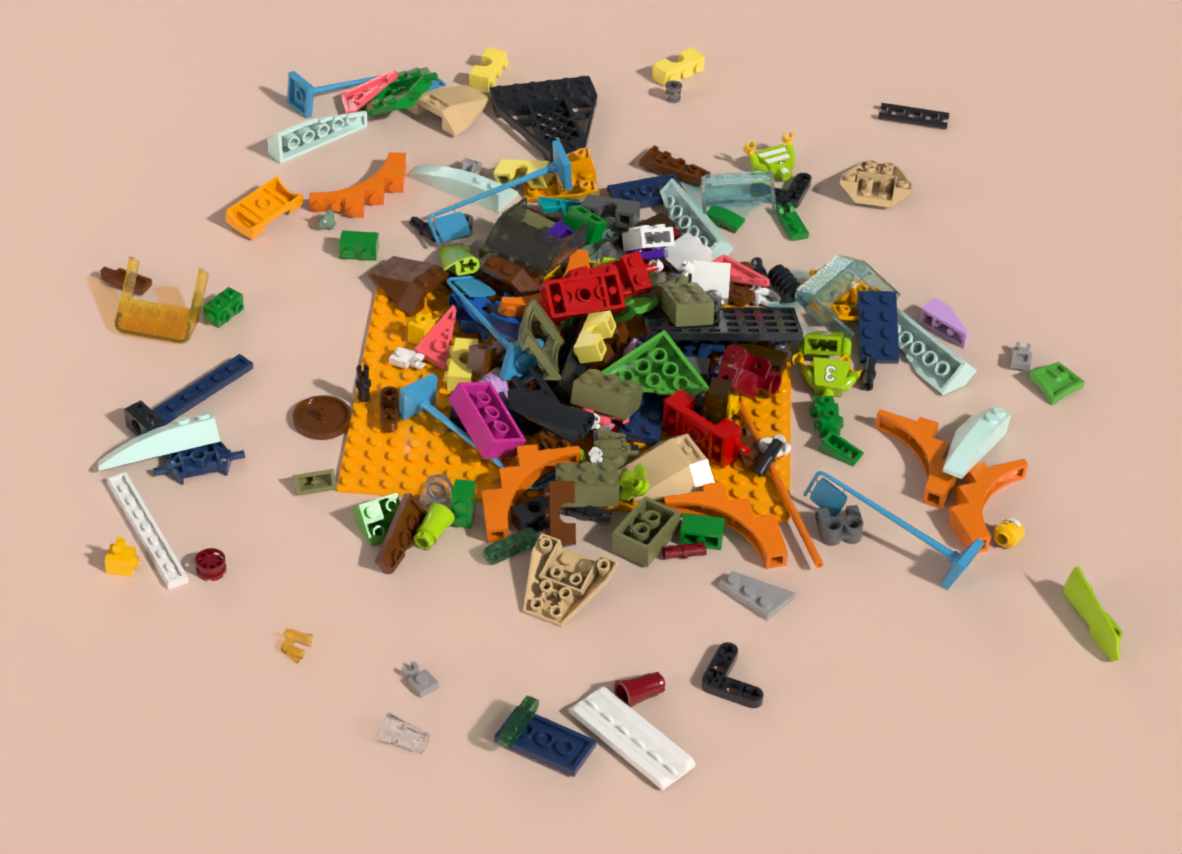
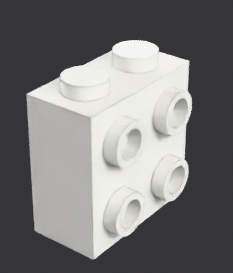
M665 224L629 228V232L622 233L624 252L635 249L651 250L652 247L664 248L675 246L673 227H665Z
M687 232L674 241L675 246L664 248V250H668V258H661L662 263L668 266L667 269L672 273H683L684 271L680 268L682 261H689L692 264L693 261L711 262L713 261L711 257L713 253L707 245L704 246L697 236H692ZM692 273L688 275V281L692 279Z
M693 261L695 269L692 272L691 282L698 283L705 292L708 290L718 291L722 296L720 307L728 305L731 263Z

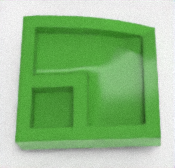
M656 296L629 297L624 299L626 308L620 314H613L612 316L615 322H627L636 314L650 311L659 301Z
M1060 362L1031 370L1029 373V378L1041 389L1051 405H1055L1072 392L1082 389L1085 381Z

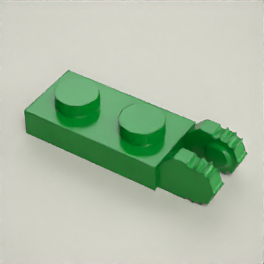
M786 203L787 213H784L783 207L777 204L775 211L779 218L778 220L790 240L808 239L809 232L797 212L794 211L792 203Z

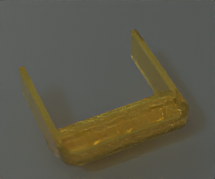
M129 256L115 319V328L120 333L178 344L186 343L199 322L209 273L199 268L191 308L138 300L133 298V290L140 262L134 257Z

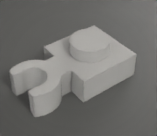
M465 158L462 160L461 170L471 173L478 172L481 169L482 162Z
M1020 342L1016 343L1015 350L1012 352L1010 368L1030 371L1032 353L1030 352L1031 345L1027 343L1025 348L1020 346Z
M411 662L412 670L402 667V676L407 679V685L420 698L439 688L438 681L426 669L420 672L416 662Z

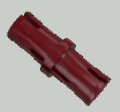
M683 542L681 545L663 546L664 560L682 557L683 559H688L691 556L706 555L707 548L704 546L706 543L687 544Z

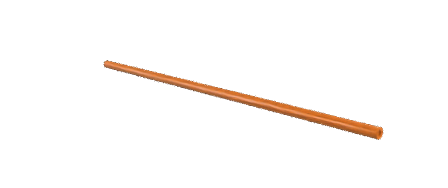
M712 352L710 355L716 365L720 355L718 352ZM739 395V413L744 423L749 425L751 435L754 436L758 445L761 437ZM772 463L768 472L816 568H821L824 563L774 463Z

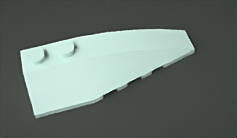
M359 111L307 120L282 130L267 139L268 154L280 164L367 127V112Z
M418 165L409 173V177L464 200L503 185L478 174L443 166ZM509 188L472 203L499 213L518 195V192Z
M671 178L660 190L665 207L670 213L669 218L676 223V228L682 234L689 232L692 236H697L704 246L707 245L713 253L711 255L712 260L723 254L728 256L734 247L697 203Z
M897 307L899 347L913 365L916 373L943 395L965 386L977 370Z
M992 407L967 419L955 431L943 472L962 479L1006 435L1011 414L1002 408Z
M203 412L198 414L197 417L190 419L189 417H182L177 422L142 434L98 461V469L100 471L219 442L220 437L214 413Z

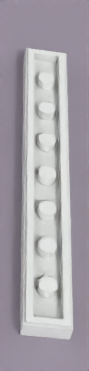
M124 472L106 478L108 486L167 588L172 589L189 583L188 576L128 474Z

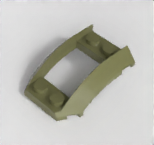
M532 299L527 305L519 327V345L522 351L527 349L532 357L536 356L538 359L536 362L540 368L543 380H560L562 377L558 373L557 361L560 348L565 341L538 301ZM532 318L535 321H540L542 324L540 327L546 336L550 335L543 348L532 334Z

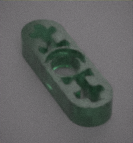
M531 527L523 529L488 545L484 549L482 556L490 565H495L533 548L540 536Z
M529 695L523 699L501 730L498 737V745L508 749L514 745L537 712L539 699Z

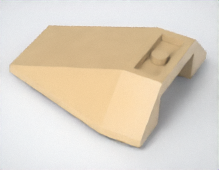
M460 85L429 91L423 94L413 107L405 109L416 115L426 110L442 117V129L456 136L468 129L491 101V98L468 85Z
M874 160L862 161L843 173L840 179L841 186L855 203L891 208L912 193L913 184L898 166L890 162L880 164Z
M688 434L678 435L656 443L618 470V476H620L624 471H634L638 464H642L646 468L645 477L650 484L649 490L643 496H634L632 498L633 502L641 501L644 496L653 500H660L670 495L702 491L703 484L715 483L707 458Z
M541 533L532 550L523 612L563 627L610 581L618 561L600 554L596 560L562 548L561 540Z

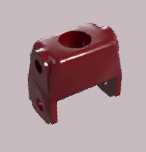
M732 344L726 347L721 360L718 378L732 380V392L747 399H754L766 381L772 365H770L768 359L759 356L753 357L745 348ZM762 363V367L757 369V365Z

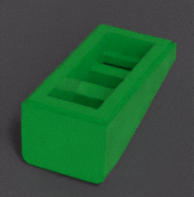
M832 430L822 440L817 449L821 453L852 467L855 466L864 454V452Z

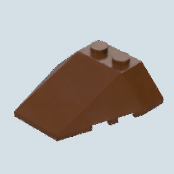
M527 228L479 259V269L471 274L477 275L482 280H485L487 275H490L512 286L515 297L530 296L540 292L539 287L544 277L547 276L548 267L552 263L554 255L543 248L544 245L542 243H537L542 234Z
M392 256L368 273V277L379 289H383L386 297L392 299L395 307L411 317L425 308V295L439 285L450 290L451 287L447 284V279L460 277L449 270L444 271L443 267L436 264Z

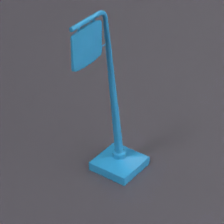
M295 71L288 72L287 103L305 118L312 117L313 94L360 85L378 76L314 87ZM439 78L432 80L433 84L427 91L439 88L440 84L446 86V83Z
M560 140L552 141L553 162L549 166L431 214L428 217V224L437 245L441 244L439 238L443 242H449L470 236V228L462 212H455L435 218V225L431 222L433 217L548 173H557L565 191L571 190V163ZM435 226H436V229H437V231H438L439 236H437V233H436V231H435V229H434Z
M477 275L448 278L447 284L506 350L499 377L505 381L511 380L516 375L521 379L531 374L528 368L531 365H535L537 368L538 364L536 361L538 359L536 356L532 357L527 349L522 351L519 341L508 342L463 295L486 297L495 295L496 292L481 279H477ZM453 284H455L464 293H461ZM536 339L543 348L544 342L541 339Z
M433 373L400 389L398 416L402 421L426 410L477 449L468 434L433 407L436 405L438 380ZM497 458L490 459L500 468L507 467ZM555 472L548 474L533 484L542 483V485L537 487L531 486L528 489L538 491L545 488L549 483L547 480L553 478Z
M819 471L814 475L803 493V496H807L810 492V500L820 508L827 507L830 516L836 517L847 501V495L844 494L846 490L946 556L951 565L941 585L947 590L968 567L985 544L977 538L962 552L952 551L823 471ZM820 475H822L831 480L832 482H834L835 484H837L838 486H840L841 488H843L844 490L843 492L840 491L837 487H835L825 478H822L819 481L817 480V478ZM815 481H816L817 484L815 485V487H814L813 490L811 491V488H812V486L814 485V483H815Z

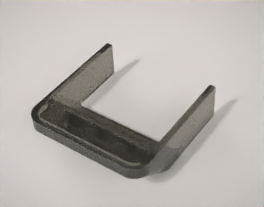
M524 197L497 219L485 241V250L536 274L547 275L585 244L587 224L584 223L565 239L551 235L542 229L522 222L526 218L527 198Z

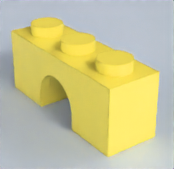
M488 47L482 55V66L475 65L469 73V87L489 92V87L495 85L498 77H501L502 71L508 66L507 51Z
M692 47L679 52L678 63L671 62L666 58L653 63L652 78L664 87L668 81H681L704 71L705 56Z
M501 159L493 174L496 182L505 184L549 166L550 162ZM548 173L528 181L530 188L546 189L554 173Z
M611 311L589 313L573 348L580 364L602 361L607 350L603 339L612 338L617 327Z
M455 338L454 345L450 346L449 356L451 358L447 359L448 371L444 372V382L447 383V391H454L460 382H473V370L467 369L469 346L479 344V340Z

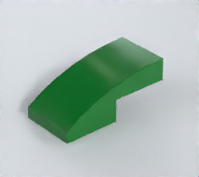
M712 205L705 213L717 227L722 224L733 233H736L746 220L728 209Z

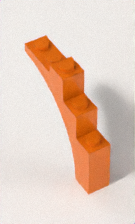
M389 152L382 168L372 177L357 185L337 191L311 192L309 195L310 211L327 212L330 209L333 212L345 213L346 217L364 218L365 206L384 205L386 192L404 193L407 153Z
M569 249L565 260V273L561 278H564L569 270L588 266V269L590 268L588 250ZM541 293L523 297H502L498 307V315L523 318L529 301L532 299L541 301Z
M879 409L875 429L893 436L913 451L920 460L927 478L922 503L942 509L958 477L943 472L950 443L936 439L939 423L923 417H919L918 421Z
M537 444L517 447L519 466L499 468L501 488L481 491L488 543L509 541L508 526L511 517V507L516 505L524 492L535 482L555 472V463H581L579 446L539 451Z
M1025 459L987 467L985 462H980L964 476L963 481L965 485L958 486L956 503L958 505L950 507L948 517L949 525L964 548L979 538L985 544L978 553L988 551L991 535L984 522L983 508L990 497L999 489L1010 483L1025 479L1028 466Z
M723 482L703 484L702 491L664 497L663 504L680 511L681 515L685 513L725 518L724 525L739 533L754 547L766 569L786 566L788 551L776 515L770 514L755 517L749 498H738L728 501Z

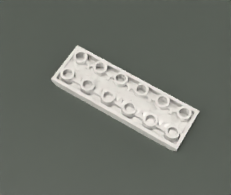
M604 686L568 709L572 716L661 790L670 786L696 765L690 755Z

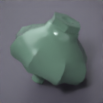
M330 209L324 215L320 213L317 215L321 218L317 224L319 229H333L337 224L334 220V212Z

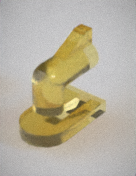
M286 628L283 632L286 639L281 646V651L289 655L295 663H299L304 656L305 650L293 645L296 642L310 647L313 634H305Z

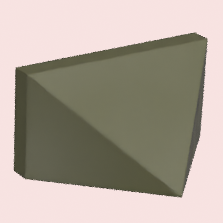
M334 469L293 475L296 496L337 489Z

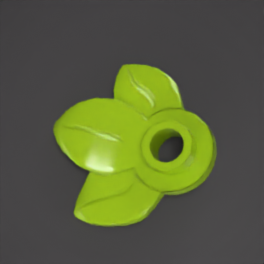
M638 464L634 471L627 470L619 476V484L622 487L619 493L620 500L629 501L634 496H643L648 492L650 484L645 477V466Z

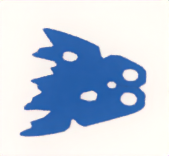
M505 291L503 297H515V296H514V295H509L508 292ZM452 293L451 295L456 302L475 321L484 326L459 296ZM474 297V300L468 299L504 338L518 339L522 318L498 315L500 301L496 300L495 303H492L487 297ZM482 307H490L493 313L487 314Z

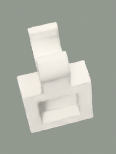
M398 347L389 357V364L405 369L412 366L422 370L425 363L421 361L425 355L421 353L416 354L415 351Z

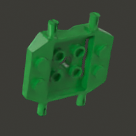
M417 67L409 72L402 71L396 79L360 110L366 111L369 117H375L378 114L411 108L417 103L421 95L432 86V80L438 79V74L436 72L431 73L428 67L420 69Z

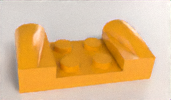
M276 176L228 208L225 214V222L244 236L253 240L265 231L266 225L283 213L288 212L290 214L301 207L303 194L289 191L283 185L280 178Z

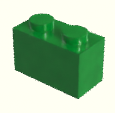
M581 205L568 208L563 225L569 226L579 234L583 242L592 244L601 241L607 221Z
M342 230L339 241V259L377 261L379 233Z
M455 479L451 493V511L454 514L455 520L451 526L472 528L476 513V481Z
M683 513L680 545L683 542L687 544L705 542L706 545L704 546L707 549L721 550L725 518Z

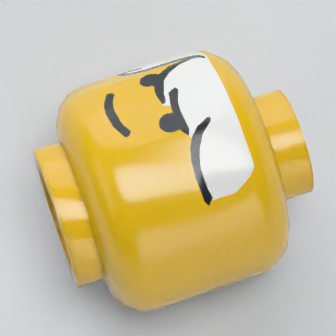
M1014 518L1004 519L994 529L995 541L1004 548L1016 546L1025 536L1023 525Z

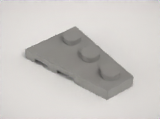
M734 571L719 581V589L766 621L795 599L794 592Z

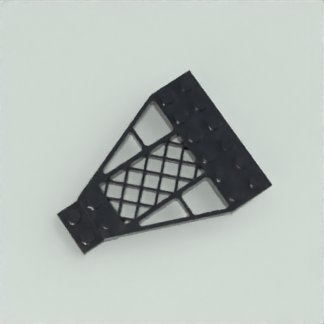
M590 76L489 87L496 118H502L535 146L543 154L546 161L553 162L552 141L558 140L557 138L562 139L560 142L566 155L587 147L598 98ZM591 107L589 111L574 112L572 110ZM527 115L528 118L514 119L512 116ZM589 119L586 132L582 133L577 121ZM532 126L535 136L525 127Z

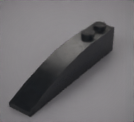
M582 315L572 320L563 336L565 343L560 348L557 361L558 373L562 379L545 380L561 404L573 405L570 401L574 381L586 371L587 363L580 364L573 348L588 315ZM537 385V388H536L535 391H537V390L540 389V386H539V385Z

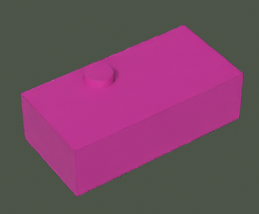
M458 383L448 400L482 458L516 457L517 447L523 446L526 440L492 383Z

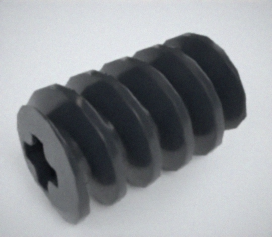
M779 264L768 272L767 278L770 280V284L775 288L779 296L782 297L783 301L793 303L802 298L805 289L787 267Z

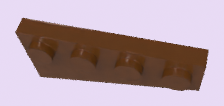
M655 145L639 159V166L647 170H654L663 175L675 173L679 180L692 182L697 186H704L711 177V172L694 164L688 165L682 158L675 159L671 157L672 153L667 151L661 152L659 147Z
M404 493L375 559V563L385 574H393L405 557V551L411 549L414 545L413 538L427 513L411 493Z

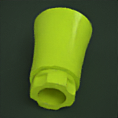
M432 503L413 538L415 544L421 549H431L445 530L454 522L455 517L452 511L442 504Z

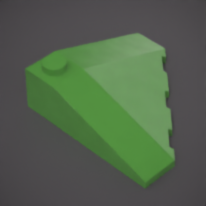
M665 330L601 371V373L606 375H617L622 380L636 381L639 385L644 386L643 393L650 392L662 396H671L681 389L696 398L709 389V386Z

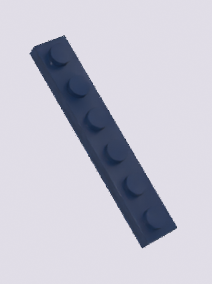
M238 354L152 410L164 420V425H167L254 369L253 362Z

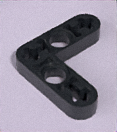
M808 173L797 174L788 190L755 183L750 187V197L774 205L780 204L785 208L786 203L791 202L794 209L800 206L811 187L812 177Z
M730 642L722 643L702 677L701 686L703 691L748 708L760 707L764 695L761 688L728 677L737 661L738 647ZM730 652L727 656V659L724 658V654ZM717 665L724 666L726 669L720 671L715 669L714 667ZM713 677L716 678L715 682L710 684L713 680ZM733 687L738 691L731 693L727 691V688Z

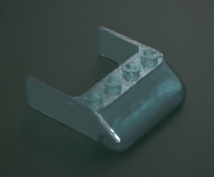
M772 171L711 174L701 177L703 214H707L706 206H717V204L722 203L731 206L737 202L752 204L753 201H761V203H770L772 201V209H776L775 184Z
M837 255L801 284L794 296L796 301L828 331L843 332V337L851 340L855 333L829 309L834 302L860 280L872 291L896 292L897 299L900 293L865 261L845 255Z

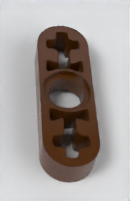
M391 386L384 387L380 391V429L387 433L398 429V390ZM386 408H393L394 410H392V411H386V410H384V409H386Z

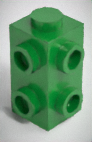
M227 287L203 305L204 321L220 328L244 309L243 294Z
M832 395L813 397L812 405L809 406L810 417L814 418L815 431L818 430L820 438H825L831 430L840 436V430L844 426L843 417L839 416L838 403H835Z

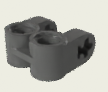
M858 505L846 506V517H844L843 521L837 517H831L827 507L816 508V525L821 541L824 544L835 546L841 542V539L848 544H857L861 541L864 522Z

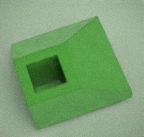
M397 493L352 506L358 527L370 545L384 541L400 504Z

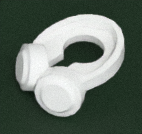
M759 286L752 291L755 292V300L751 302L752 305L758 306L761 303L765 306L775 307L780 303L781 297L771 289ZM762 296H770L774 301L770 302Z
M777 434L773 438L766 437L760 440L758 448L761 452L766 451L768 448L766 443L770 444L774 438L784 443L776 457L786 456L791 450V445L786 442V438L781 434Z

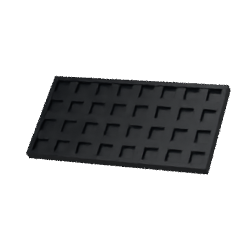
M654 307L650 311L642 313L647 340L665 330L674 343H679L681 340H689L692 343H698L701 340H707L711 343H718L720 341L738 343L739 341H748L750 343L786 341L788 343L803 341V331L794 307H720L717 312H714L713 325L675 327L661 307Z

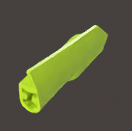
M451 243L439 249L444 271L452 266L454 273L465 275L475 273L480 267L479 260L471 254L470 248L462 243Z
M1077 566L1069 575L1063 594L1089 625V634L1111 662L1120 660L1119 647L1122 631L1110 615L1104 612L1093 593V588L1087 582L1080 567Z

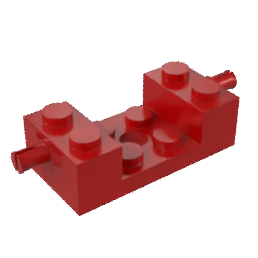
M640 251L623 255L618 261L589 269L588 266L569 270L564 278L618 270L622 289L631 288L632 296L624 297L626 299L644 294L652 287L649 273L658 271L657 263L646 265L643 262ZM580 291L582 299H589V294L586 291Z
M617 270L544 281L539 287L541 301H538V303L553 323L566 322L569 317L589 315V313L611 311L612 315L620 314L626 308L624 297L632 296L631 288L622 289ZM580 291H586L589 294V299H582Z
M680 389L670 397L666 396L663 399L662 430L672 437L688 434L704 456L717 466L724 469L739 457V451L744 455L750 453L751 448L741 442L742 427L728 418L714 425L694 412L696 398Z

